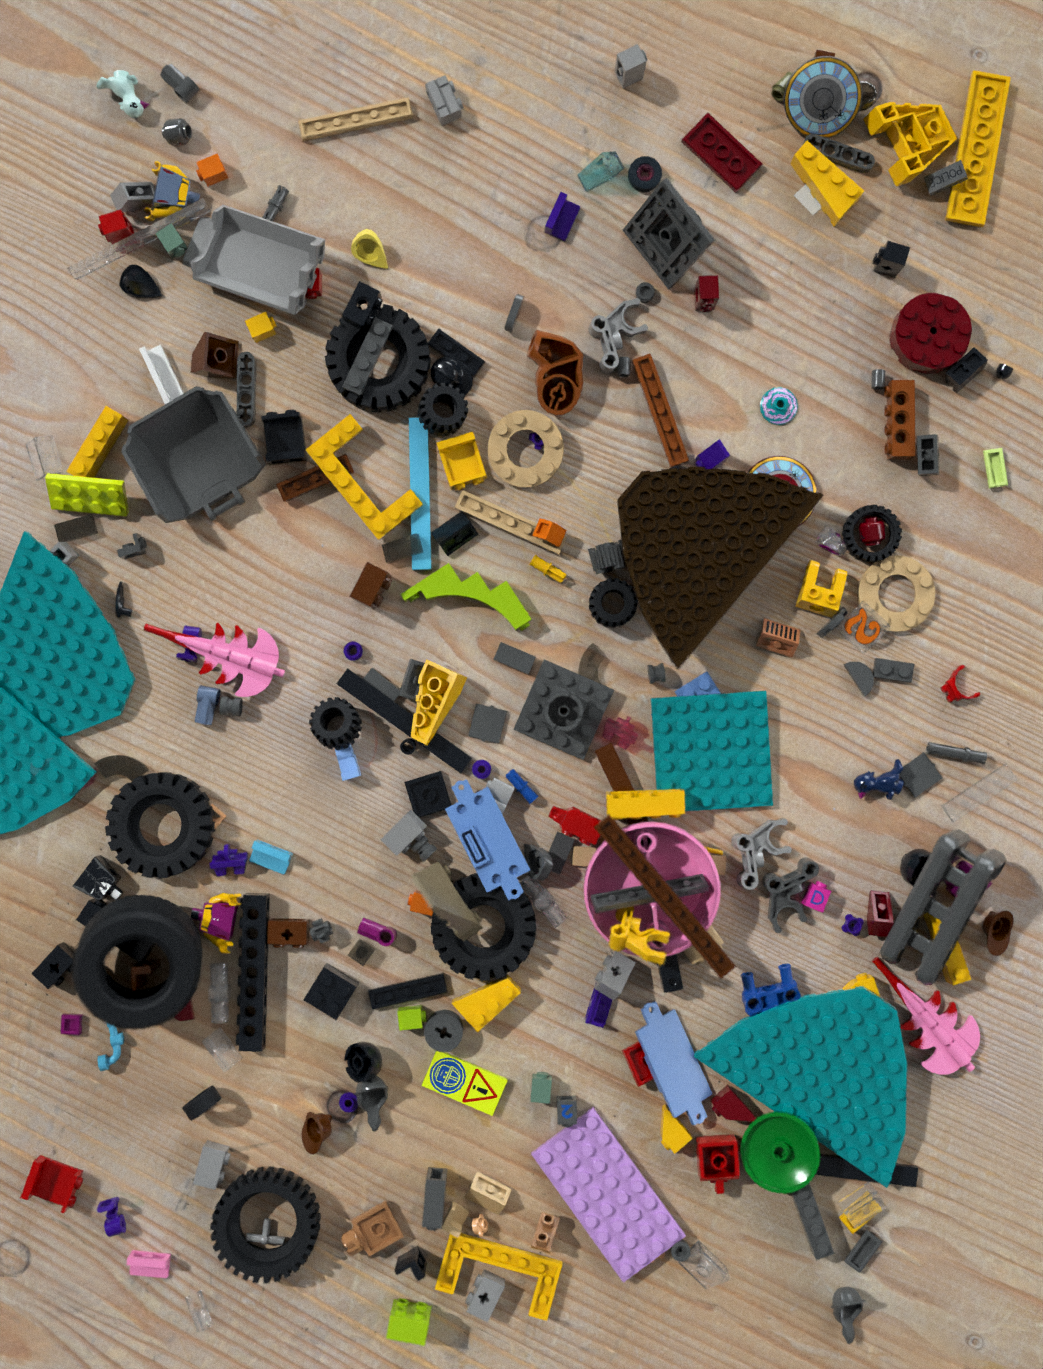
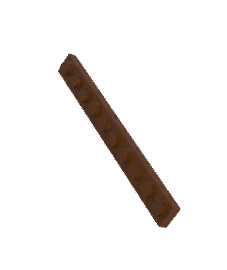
M608 814L594 826L597 832L719 978L722 979L736 967L733 961L611 815Z

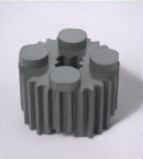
M618 540L619 544L617 542H608L597 545L596 549H588L593 571L596 574L611 572L612 567L614 569L627 567L622 552L621 540Z

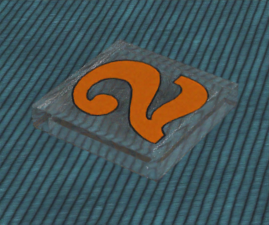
M862 601L835 629L864 655L891 628V625L865 601Z

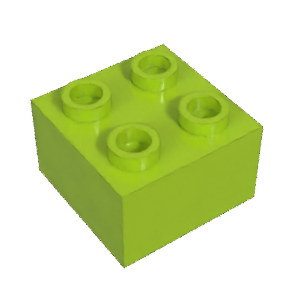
M404 1298L394 1299L386 1339L425 1346L431 1306L425 1302H409Z

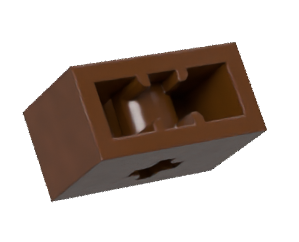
M271 918L268 921V944H273L275 948H282L285 945H292L293 948H303L304 945L309 943L310 919ZM288 929L290 933H293L290 937H288V934H285Z

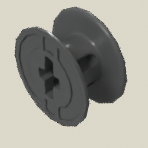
M439 1010L433 1013L427 1020L424 1030L425 1040L429 1047L439 1052H449L455 1049L462 1039L463 1022L456 1013L450 1010ZM443 1027L447 1028V1032L445 1034H441V1029H443Z

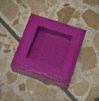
M63 1013L61 1015L60 1034H82L83 1014Z

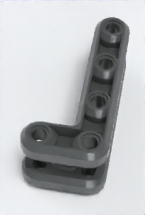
M959 829L952 830L938 839L880 950L882 959L890 964L899 963L901 956L908 946L924 954L921 959L922 963L917 972H915L917 981L924 985H933L936 982L987 886L999 876L1007 861L1005 855L996 849L987 850L978 856L968 852L965 849L968 843L971 842V839L967 833ZM962 857L974 865L971 871L966 874L952 866V864ZM944 879L959 887L956 893L957 897L949 908L934 899L937 894L936 890ZM926 913L941 921L940 929L936 937L931 941L917 933L918 924Z

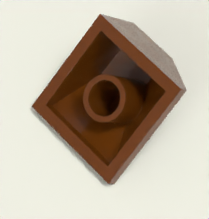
M204 332L192 353L190 373L211 378L236 379L239 341Z

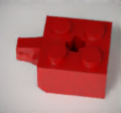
M555 806L552 807L548 817L559 824L563 834L572 837L574 834L579 837L578 840L588 846L591 843L596 845L600 834L594 826L601 821L600 819L576 807H570L567 810Z
M734 1134L695 1137L698 1177L700 1181L714 1183L716 1194H724V1182H728L729 1179H739L740 1177L736 1137Z

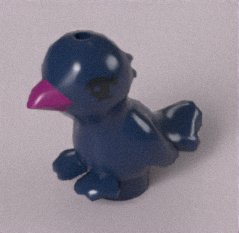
M896 759L894 768L891 771L883 773L876 778L873 777L874 772L870 773V771L858 775L854 779V788L858 792L859 798L862 799L872 791L886 794L888 800H892L894 794L898 795L904 784V781L899 779V774L904 769L901 761Z

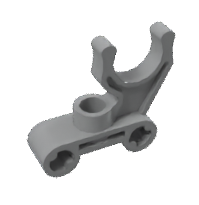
M639 298L623 301L606 318L601 315L595 316L589 325L590 335L599 338L604 356L599 363V368L605 374L613 373L618 366L619 357L616 350L623 348L619 332L625 336L633 337L638 334H645L648 330L646 324L640 327H631L624 320L625 310L637 308L640 304ZM607 360L612 362L611 366L606 364Z
M787 819L768 820L749 835L737 833L732 837V846L740 850L744 871L740 872L737 876V883L740 887L747 890H753L757 887V868L764 867L763 849L772 855L791 853L792 849L790 846L776 848L769 840L770 831L778 825L786 826L788 823ZM740 839H745L744 845H739ZM748 876H750V881H748L747 885H745V880H747Z

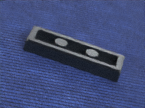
M439 328L428 342V346L444 357L455 360L466 368L473 378L485 364L483 359Z

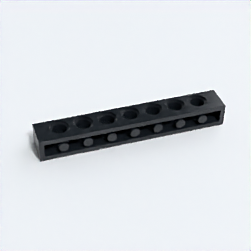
M246 893L240 899V909H243V917H240L239 928L242 929V936L239 937V948H242V954L238 959V967H241V975L238 976V987H241L237 997V1006H240V1014H237L236 1021L237 1026H239V1033L236 1035V1045H239V1051L262 1052L266 1047L270 893ZM251 909L258 911V918H253L250 915ZM250 928H254L257 930V937H252L250 935ZM249 948L257 950L256 957L249 954ZM249 967H253L256 969V976H252L249 974ZM248 987H254L256 995L249 994ZM247 1007H254L256 1014H250L247 1011ZM247 1026H253L255 1029V1033H249L247 1031Z

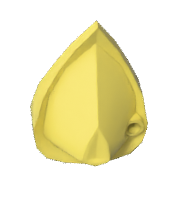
M369 229L358 233L351 244L353 256L363 263L388 269L383 246L377 234Z

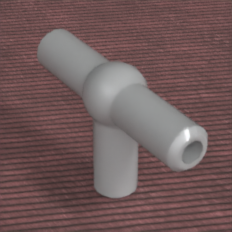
M265 1218L262 1234L247 1233L245 1240L259 1242L263 1245L268 1243L283 1245L285 1237L270 1235L272 1220Z

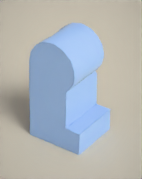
M351 743L347 744L348 748L344 749L341 746V750L335 749L342 781L361 776Z

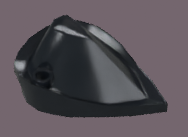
M129 265L123 271L119 286L128 296L135 298H156L162 296L152 277L141 266Z

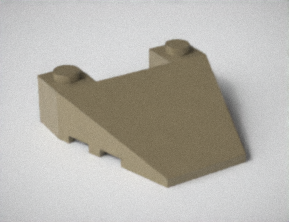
M437 862L413 874L411 877L430 908L441 920L448 922L447 926L454 930L458 938L466 941L483 928L480 924L482 919L479 914L468 909L452 884L454 882L450 877L452 872L447 865L443 866Z

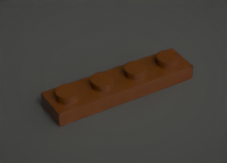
M347 454L337 457L349 474L354 473ZM316 466L276 485L283 501L287 502L329 484L331 481L320 467Z

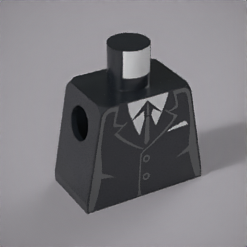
M101 855L93 858L73 885L75 889L99 901L104 900L108 895L114 900H118L124 893V891L116 886L121 876Z

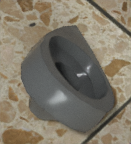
M524 844L525 860L530 868V871H528L529 876L535 880H545L554 867L551 855L543 848L532 844Z

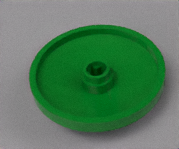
M782 1111L762 1114L749 1124L742 1137L740 1153L743 1166L750 1178L763 1189L774 1193H792L805 1187L815 1176L820 1162L819 1143L811 1127L798 1116Z

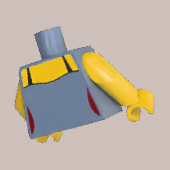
M155 161L154 164L158 167L156 170L152 169L153 173L158 176L152 208L155 209L152 210L146 207L144 211L150 213V215L144 218L152 222L156 218L179 214L185 210L187 202L198 205L200 194L189 191L191 181L187 179V176L177 166L161 165L159 161Z

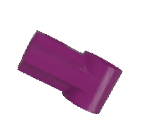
M363 917L357 931L358 934L377 941L382 946L391 945L397 938V932L394 928L386 927ZM383 932L391 934L390 941L384 940Z

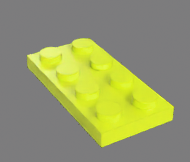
M49 473L45 477L51 509L127 516L129 513L124 481Z

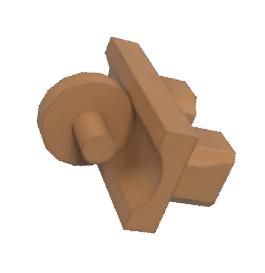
M541 1212L531 1248L550 1254L560 1222L559 1217Z

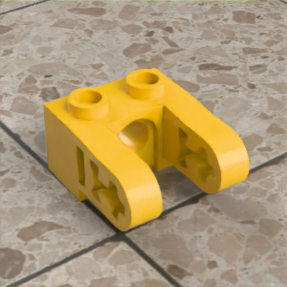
M809 560L795 607L832 618L839 610L847 571L837 568L833 576L831 588H823L815 585L820 563Z

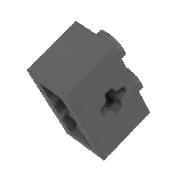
M937 434L917 436L918 475H939V436Z

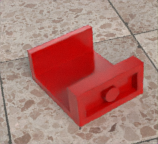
M40 1155L33 1161L20 1198L29 1200L32 1196H36L63 1206L60 1213L64 1214L69 1208H73L77 1197L74 1195L83 1183L84 1178H81L84 1170Z

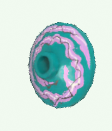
M782 387L768 390L760 402L762 416L769 423L775 425H783L790 422L798 409L797 399L794 394ZM777 402H782L783 407H778Z

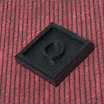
M442 771L404 782L413 812L419 818L443 811L452 805Z

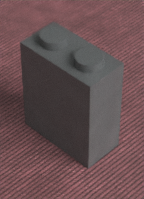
M428 1167L422 1227H426L427 1230L435 1231L442 1229L447 1168Z

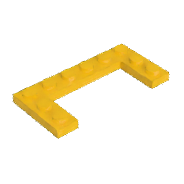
M349 414L309 446L306 451L374 536L380 540L420 508L423 503L410 489L383 512L377 509L334 455L336 451L363 430L353 416Z
M463 1233L458 1238L449 1234L435 1290L454 1294L463 1258L466 1257L537 1277L528 1316L547 1321L562 1268V1261Z

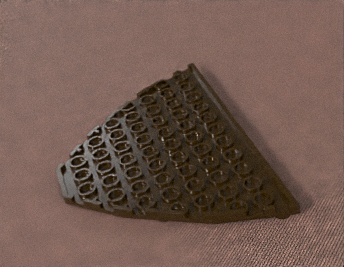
M698 466L688 467L687 469L671 468L650 472V470L642 471L617 499L624 560L643 618L676 669L679 670L822 499L823 494L819 492L814 493L802 486L792 485L786 480L767 473L753 474L746 473L745 471L718 468L713 470Z

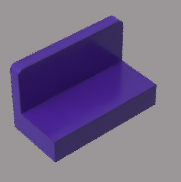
M560 192L545 225L546 234L562 241H566L580 210L579 205L567 200V194Z

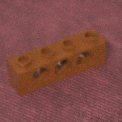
M891 380L884 388V397L887 398V405L884 408V415L887 416V424H885L884 433L887 435L885 454H887V460H911L916 456L915 380ZM896 397L902 400V405H898L896 403ZM896 416L902 418L903 424L896 422ZM896 435H900L903 438V443L896 441Z

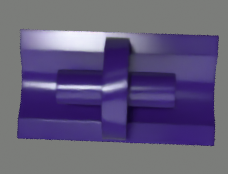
M225 844L224 850L217 851L218 855L212 856L210 869H214L216 876L227 875V867H233L234 874L236 875L244 874L248 859L247 852L238 853L237 849H231L229 844Z

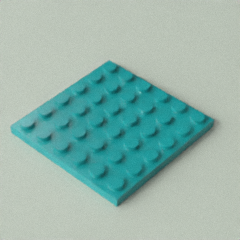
M765 690L650 698L656 790L683 789L685 794V811L773 806L767 693Z

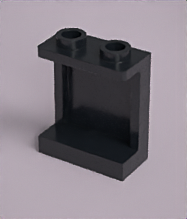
M286 410L282 414L268 412L265 416H261L264 423L267 448L265 456L266 462L269 465L307 461L303 419L300 412Z

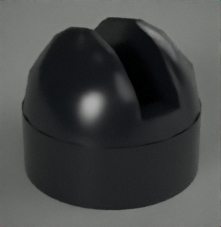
M999 363L996 375L998 378L1007 379L1011 376L1014 369Z
M410 738L403 740L400 745L401 751L407 755L412 754L416 750V742Z

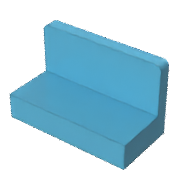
M255 840L252 845L253 852L249 861L280 874H285L293 853L261 840Z

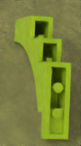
M449 563L401 594L405 602L410 601L411 603L420 597L419 594L421 592L427 600L442 597H462L476 600L496 610L511 624L515 631L518 629L523 631L530 626L529 622L532 620L507 581L490 591L478 572L461 582Z

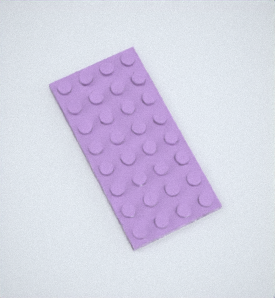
M594 1107L578 1117L577 1124H573L572 1127H565L531 1152L533 1158L623 1283L671 1248L676 1242L686 1237L682 1228Z

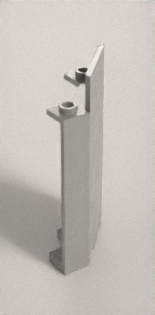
M221 205L213 211L212 219L205 216L200 217L183 258V265L192 269L193 279L296 315L305 307L307 302L304 299L308 288L312 289L317 277L315 270L318 263L322 264L326 239L226 205Z

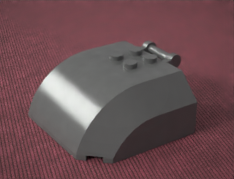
M198 386L131 424L127 431L129 435L126 444L123 445L121 450L154 512L165 523L189 519L203 510L206 511L211 521L216 520L218 515L237 504L241 505L245 502L239 489L254 481L266 465L223 392L205 390L203 387ZM233 493L234 498L212 510L211 505Z

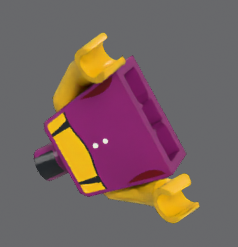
M240 893L218 894L204 903L203 909L193 908L191 912V919L201 921L199 930L219 948L221 953L230 954L231 952L228 951L227 947L234 945L233 942H227L226 940L229 941L233 938L238 906L241 905L237 901V897H241Z

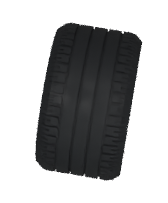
M151 895L123 897V899L115 900V902L113 901L101 908L84 928L72 963L74 988L84 1007L93 1016L99 1018L100 1021L106 1022L110 1026L113 1025L114 1027L127 1030L155 1027V1025H161L163 1022L165 1023L175 1017L192 999L200 980L202 942L196 925L190 916L176 904ZM131 939H144L157 944L165 952L170 964V974L167 980L155 987L132 991V989L115 982L107 974L104 963L108 954L118 944Z

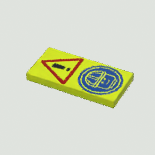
M436 1051L421 1086L493 1116L508 1079L447 1052Z

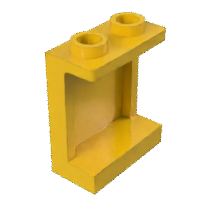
M473 432L436 443L451 490L459 491L466 488L465 485L471 483L478 485L483 483L484 479H487Z

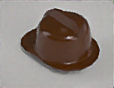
M990 911L982 923V930L987 936L988 951L994 956L1003 954L1008 947L1014 923L1013 915L1009 911H1001L999 913Z
M307 1113L301 1135L303 1146L309 1154L314 1155L318 1153L322 1142L331 1135L332 1116L330 1114Z

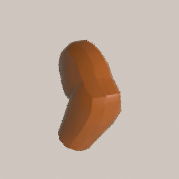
M536 330L530 341L527 357L539 366L535 374L537 399L540 406L546 412L553 415H564L574 408L580 398L584 383L582 375L584 355L573 341L559 335Z

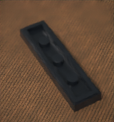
M444 973L368 990L372 1010L448 992Z

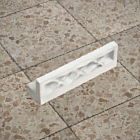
M159 345L150 350H147L145 347L139 348L164 403L167 404L184 394L163 347Z

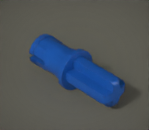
M514 769L506 774V778L517 789L516 792L519 791L529 804L538 797L527 784L528 781L525 782Z

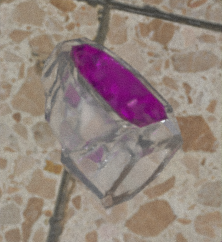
M827 525L824 526L815 543L837 556L844 555L846 543L841 539L840 534Z

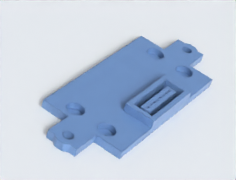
M467 779L456 782L451 788L458 802L445 810L486 892L501 886L508 900L517 899L520 894L524 893L517 877L530 871V868L490 789L487 787L474 794ZM459 785H463L464 789L459 790ZM513 889L517 890L515 895L511 893Z
M656 1001L646 1003L640 1010L647 1025L638 1029L635 1033L644 1051L645 1061L659 1092H662L673 1118L686 1111L692 1125L701 1124L708 1117L701 1101L713 1093L698 1060L694 1057L695 1053L675 1009L662 1015Z

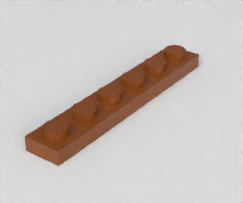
M651 353L633 359L634 369L670 468L687 463L689 459Z

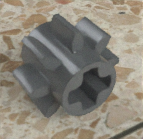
M322 918L313 921V927L309 928L313 940H319L320 944L329 941V935L333 934L329 921L323 922Z

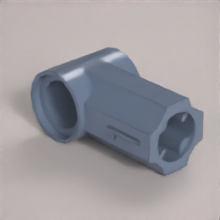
M199 686L197 692L198 706L195 716L196 723L212 725L215 706L220 698L219 688Z

